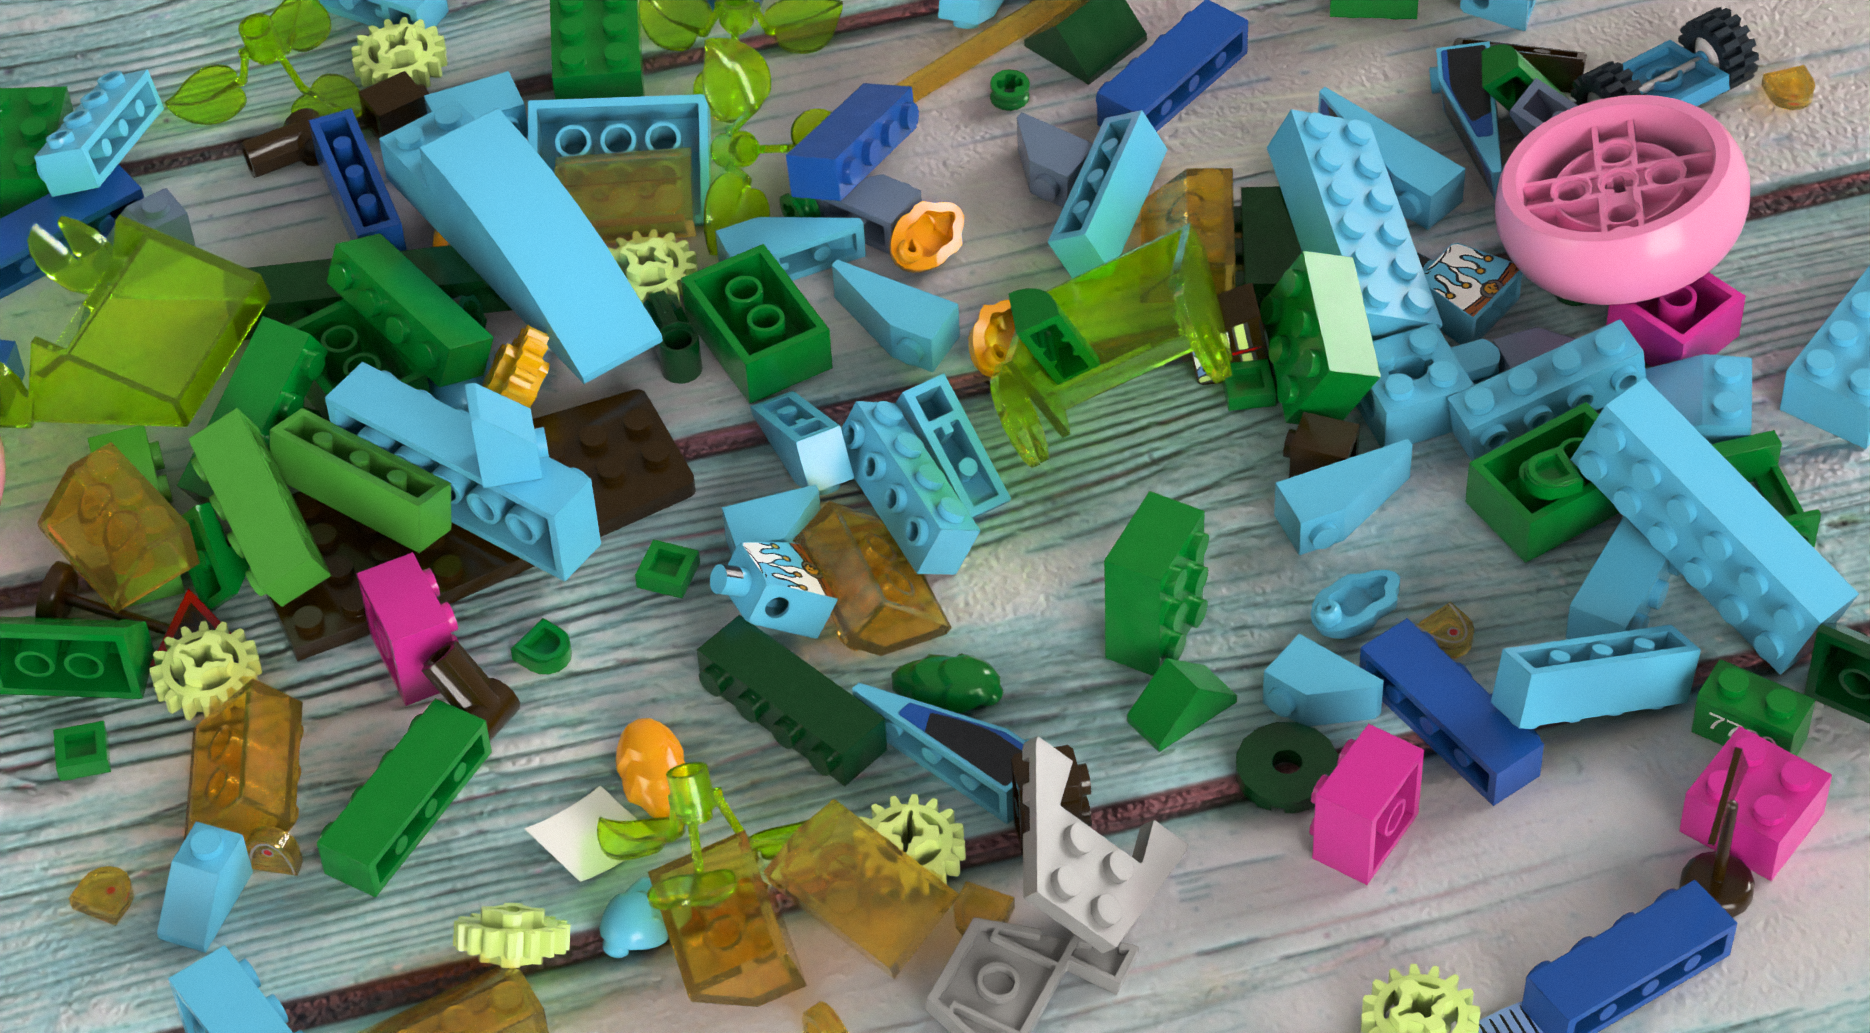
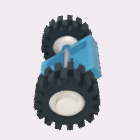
M1716 7L1686 22L1681 27L1680 32L1682 35L1678 36V43L1684 47L1672 40H1668L1622 64L1619 62L1614 64L1613 61H1609L1577 77L1578 79L1574 80L1572 84L1574 89L1571 90V97L1576 100L1573 103L1578 106L1600 99L1627 95L1663 96L1698 106L1751 80L1755 76L1753 73L1757 72L1759 66L1754 62L1759 60V54L1752 51V48L1757 45L1754 38L1749 39L1747 33L1750 32L1748 26H1740L1741 17L1737 14L1731 16V10L1728 8L1722 10L1721 7Z

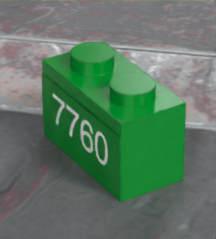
M1719 659L1698 692L1691 732L1724 746L1738 727L1741 726L1797 756L1808 738L1816 699Z

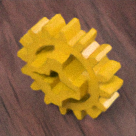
M526 325L525 329L522 328L518 337L514 338L511 345L507 343L499 347L482 386L530 408L537 397L539 388L550 366V363L542 359L548 349V345H546L549 340L548 334L529 325Z

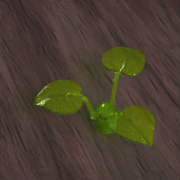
M284 0L270 16L264 13H255L247 16L241 21L238 28L245 46L238 50L241 58L239 76H237L234 69L226 65L214 64L206 66L192 74L183 82L178 91L165 101L169 111L187 122L201 125L225 122L237 115L247 103L246 94L240 87L248 82L249 59L261 65H270L278 60L298 90L304 94L294 101L291 113L298 109L311 108L322 117L352 108L356 119L362 115L358 93L360 90L349 78L339 74L326 73L319 76L313 82L311 88L304 84L285 56L290 54L292 49L298 52L313 50L329 36L332 28L331 18L318 0Z
M639 0L640 20L643 29L649 39L663 49L670 51L690 49L695 44L697 36L701 38L708 37L718 18L720 25L731 34L730 68L722 65L710 66L697 75L693 84V95L707 94L711 117L719 122L737 123L752 117L762 107L767 96L766 79L760 70L752 67L738 69L739 35L746 33L752 27L754 16L766 35H777V42L782 49L792 53L807 54L821 50L830 42L843 11V1L780 0L770 5L764 15L760 10V3L754 2V0H716L713 11L706 0Z
M708 38L704 40L705 59L702 72V87L705 99L714 112L724 117L740 116L732 125L725 127V132L715 136L710 147L713 161L718 166L725 168L727 172L718 176L711 183L705 198L704 235L708 253L712 256H718L715 231L756 217H770L769 203L765 194L759 189L750 188L752 178L739 167L752 165L759 154L790 152L832 113L820 108L802 112L794 120L791 127L793 144L759 145L753 134L747 131H739L754 115L755 107L753 103L766 99L770 94L771 74L766 61L755 49L743 42L729 38Z
M689 762L675 766L666 773L670 791L668 795L670 805L669 817L633 821H616L599 817L597 837L602 852L608 858L630 860L658 853L664 848L665 843H672L681 838L686 832L685 825H688L694 866L693 874L676 875L655 883L647 893L648 903L651 907L668 910L685 906L715 904L730 897L737 888L736 875L730 869L704 872L698 824L711 820L713 818L712 810L716 806L746 851L749 853L760 851L761 857L765 860L796 858L821 849L831 838L838 822L839 814L836 808L829 813L815 818L762 830L748 836L724 800L722 787L712 788L708 765L703 762Z

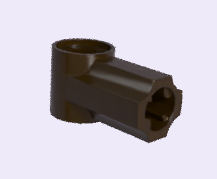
M311 108L298 109L289 115L283 127L240 143L242 154L253 178L302 161L307 166L319 165L308 121L321 117L317 111Z
M457 640L446 643L423 663L424 668L422 672L450 705L486 720L490 741L520 709V701L514 691L502 681L489 678Z

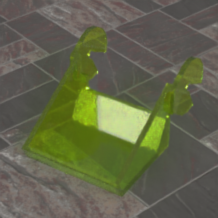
M119 215L115 220L113 246L97 230L85 223L65 216L59 218L57 222L72 252L80 260L74 258L68 248L35 223L30 231L27 242L30 254L38 267L57 284L72 292L88 296L55 344L37 336L31 341L29 390L11 369L0 362V428L31 429L35 422L188 427L271 299L261 274L122 215Z
M1192 223L1184 225L1045 291L1053 297L1097 353L1101 363L1100 366L1057 385L1017 336L1015 330L1005 361L995 366L990 380V391L995 409L1013 447L1022 460L1031 468L1040 465V463L1049 460V452L1042 425L1030 399L1060 436L1064 438L1071 434L1066 413L1067 409L1193 351L1203 369L1215 384L1232 376L1230 361L1233 358L1206 249Z

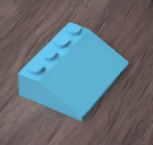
M707 94L528 101V142L563 184L595 230L711 226V111Z

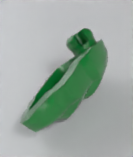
M961 653L955 657L928 654L921 660H915L899 666L891 673L892 690L898 695L955 713H963L980 704L993 706L1003 696L1000 676L995 669L985 660L969 654Z

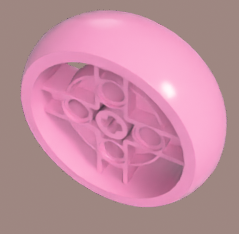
M1627 95L1600 99L1576 106L1552 117L1531 131L1514 149L1502 170L1496 191L1495 221L1497 232L1506 253L1526 278L1553 295L1575 302L1598 305L1645 301L1669 294L1693 283L1724 259L1737 241L1746 221L1750 204V175L1743 153L1737 142L1717 119L1701 108L1678 99L1654 95Z

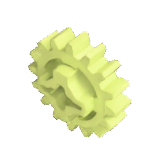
M402 17L399 24L394 25L392 21L386 19L384 20L385 27L381 29L371 25L368 27L370 35H358V46L351 48L354 73L356 77L361 78L363 87L377 84L405 71L417 85L423 84L428 88L431 86L429 77L441 78V67L448 64L443 35L438 36L436 26L425 29L424 20L419 19L413 25L408 24L407 17Z
M652 229L648 237H642L638 231H633V240L627 241L618 237L616 239L617 249L608 248L642 304L647 300L649 294L662 290L667 294L676 295L680 302V295H683L681 278L698 271L695 251H689L687 240L676 243L675 234L672 232L661 238L658 237L657 229Z
M201 621L199 631L193 633L186 626L181 627L182 638L176 640L166 637L164 639L167 652H154L153 658L156 666L150 668V675L159 702H166L168 712L171 714L183 708L186 720H191L197 712H203L206 721H212L214 711L219 709L229 716L232 714V703L237 702L247 705L249 700L246 690L256 691L260 687L257 676L262 674V667L254 640L246 641L244 630L241 628L229 634L226 622H221L216 630H209L207 622ZM174 679H179L180 685Z
M917 794L911 795L908 804H901L896 796H891L889 808L884 809L880 805L874 804L871 806L872 819L867 817H860L858 819L859 832L852 834L855 870H862L863 882L866 886L877 881L879 882L880 895L885 896L894 888L899 890L900 900H906L910 890H917L922 898H927L928 886L934 885L944 890L947 888L946 874L955 877L959 876L960 861L966 859L964 827L962 823H955L954 811L951 808L939 813L937 799L932 798L924 806L919 804Z
M523 903L482 906L480 914L472 913L470 917L460 916L458 920H454L453 946L456 947L457 951H467L468 955H479L478 961L481 963L501 965V968H520V966L542 964L543 957L551 958L554 957V954H566V950H569L570 924H567V920H556L555 916H545L544 908L524 906Z
M1410 964L1409 975L1402 976L1399 971L1392 968L1389 970L1388 984L1378 979L1372 982L1371 995H1364L1360 1029L1361 1033H1446L1451 1030V1023L1456 1021V1027L1451 1033H1479L1480 1006L1472 1005L1474 992L1471 988L1458 991L1459 976L1456 974L1443 980L1439 978L1438 966H1433L1429 970L1428 975L1420 974L1417 964ZM1394 1004L1395 1007L1390 1009L1389 1017L1385 1019V1013Z

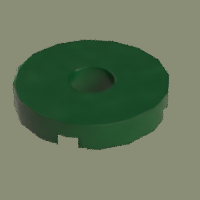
M1274 722L1258 727L1243 739L1236 753V781L1244 796L1258 807L1271 811L1272 806L1275 808H1285L1284 813H1300L1315 808V804L1311 802L1313 789L1322 775L1327 774L1330 776L1337 767L1338 754L1330 739L1317 729L1298 722ZM1282 762H1290L1297 765L1300 769L1291 774H1284L1278 772L1274 766Z

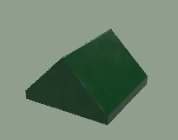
M1077 0L1024 40V46L1090 85L1147 41V33L1126 0Z

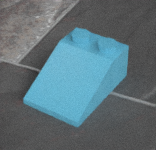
M1702 354L1645 369L1646 379L1710 444L1751 435L1752 358Z

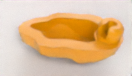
M921 201L916 204L910 213L900 218L890 236L889 253L894 264L903 271L911 273L926 272L943 264L948 256L956 253L962 246L963 212L957 205L950 202L931 203Z
M1002 300L994 305H983L976 323L969 332L968 349L971 361L983 375L990 378L1006 377L1018 370L1027 361L1029 349L1016 334L1010 300Z
M651 718L637 719L629 723L620 735L616 748V770L622 778L623 791L628 802L642 807L650 816L660 822H670L679 816L684 805L685 794L693 784L691 772L684 761V750L672 731L661 722Z

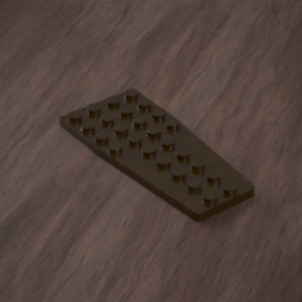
M641 389L630 390L533 419L534 429L544 427L549 457L569 468H577L591 478L600 537L688 499L696 492L695 479L691 469L646 392ZM299 491L291 495L332 576L282 607L267 594L266 596L296 660L300 661L370 635L357 573L413 552L422 570L428 568L432 570L440 590V596L437 597L439 603L448 602L451 604L535 566L452 522L451 530L418 553Z

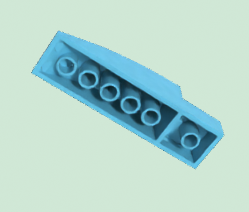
M454 100L379 138L386 178L527 325L548 334L549 340L546 345L583 384L663 342L662 334L595 228L550 167L499 108L475 119L457 100Z

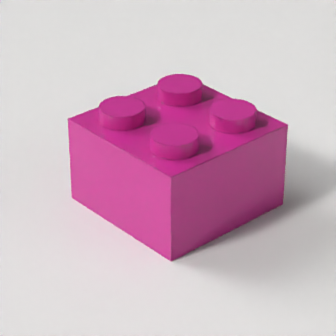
M1708 272L1693 283L1669 294L1635 303L1609 305L1606 325L1621 319L1643 349L1645 363L1651 367L1702 354L1715 355L1740 335L1746 296Z
M412 552L357 573L371 638L405 706L439 694L440 692L422 672L424 668L423 663L446 643L454 640L458 641L455 634H451L458 630V624L448 602L440 604L437 599L440 596V590L430 568L422 570Z
M1369 723L1356 740L1349 739L1340 752L1337 767L1330 776L1324 774L1320 777L1311 795V802L1315 804V816L1309 829V834L1313 836L1312 859L1368 885L1419 814L1424 749Z
M1739 726L1686 792L1679 831L1717 851L1719 837L1715 846L1708 844V840L1735 747L1743 749L1749 767L1734 799L1738 803V812L1730 854L1742 860L1751 871L1772 881L1824 814L1832 774Z

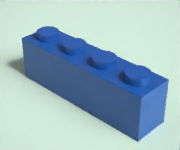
M1204 0L1193 11L1187 12L1181 21L1166 34L1160 35L1154 44L1138 58H1133L1126 68L1111 81L1105 82L1100 87L1096 95L1097 125L1101 127L1104 119L1107 117L1143 110L1156 132L1159 131L1247 54L1248 20L1210 0Z
M863 83L786 154L791 196L841 201L917 128L919 110L913 100L912 86Z
M352 108L308 120L318 164L350 240L380 233L399 251L407 250L402 223Z
M118 164L99 188L51 197L49 193L1 218L0 299L101 247L125 207L144 198L142 188Z
M1406 618L1361 646L1359 667L1384 680L1382 702L1493 806L1540 776L1544 743L1534 729H1519L1513 725L1491 703L1492 694H1489L1473 679L1471 673L1463 664L1454 662L1441 650L1436 640L1428 632H1422Z
M1696 880L1691 881L1678 890L1674 888L1668 889L1659 895L1653 904L1636 914L1633 912L1624 914L1610 929L1596 937L1587 936L1582 938L1563 956L1552 962L1546 960L1537 964L1526 977L1521 1008L1544 1033H1598L1728 957L1731 953L1738 923Z

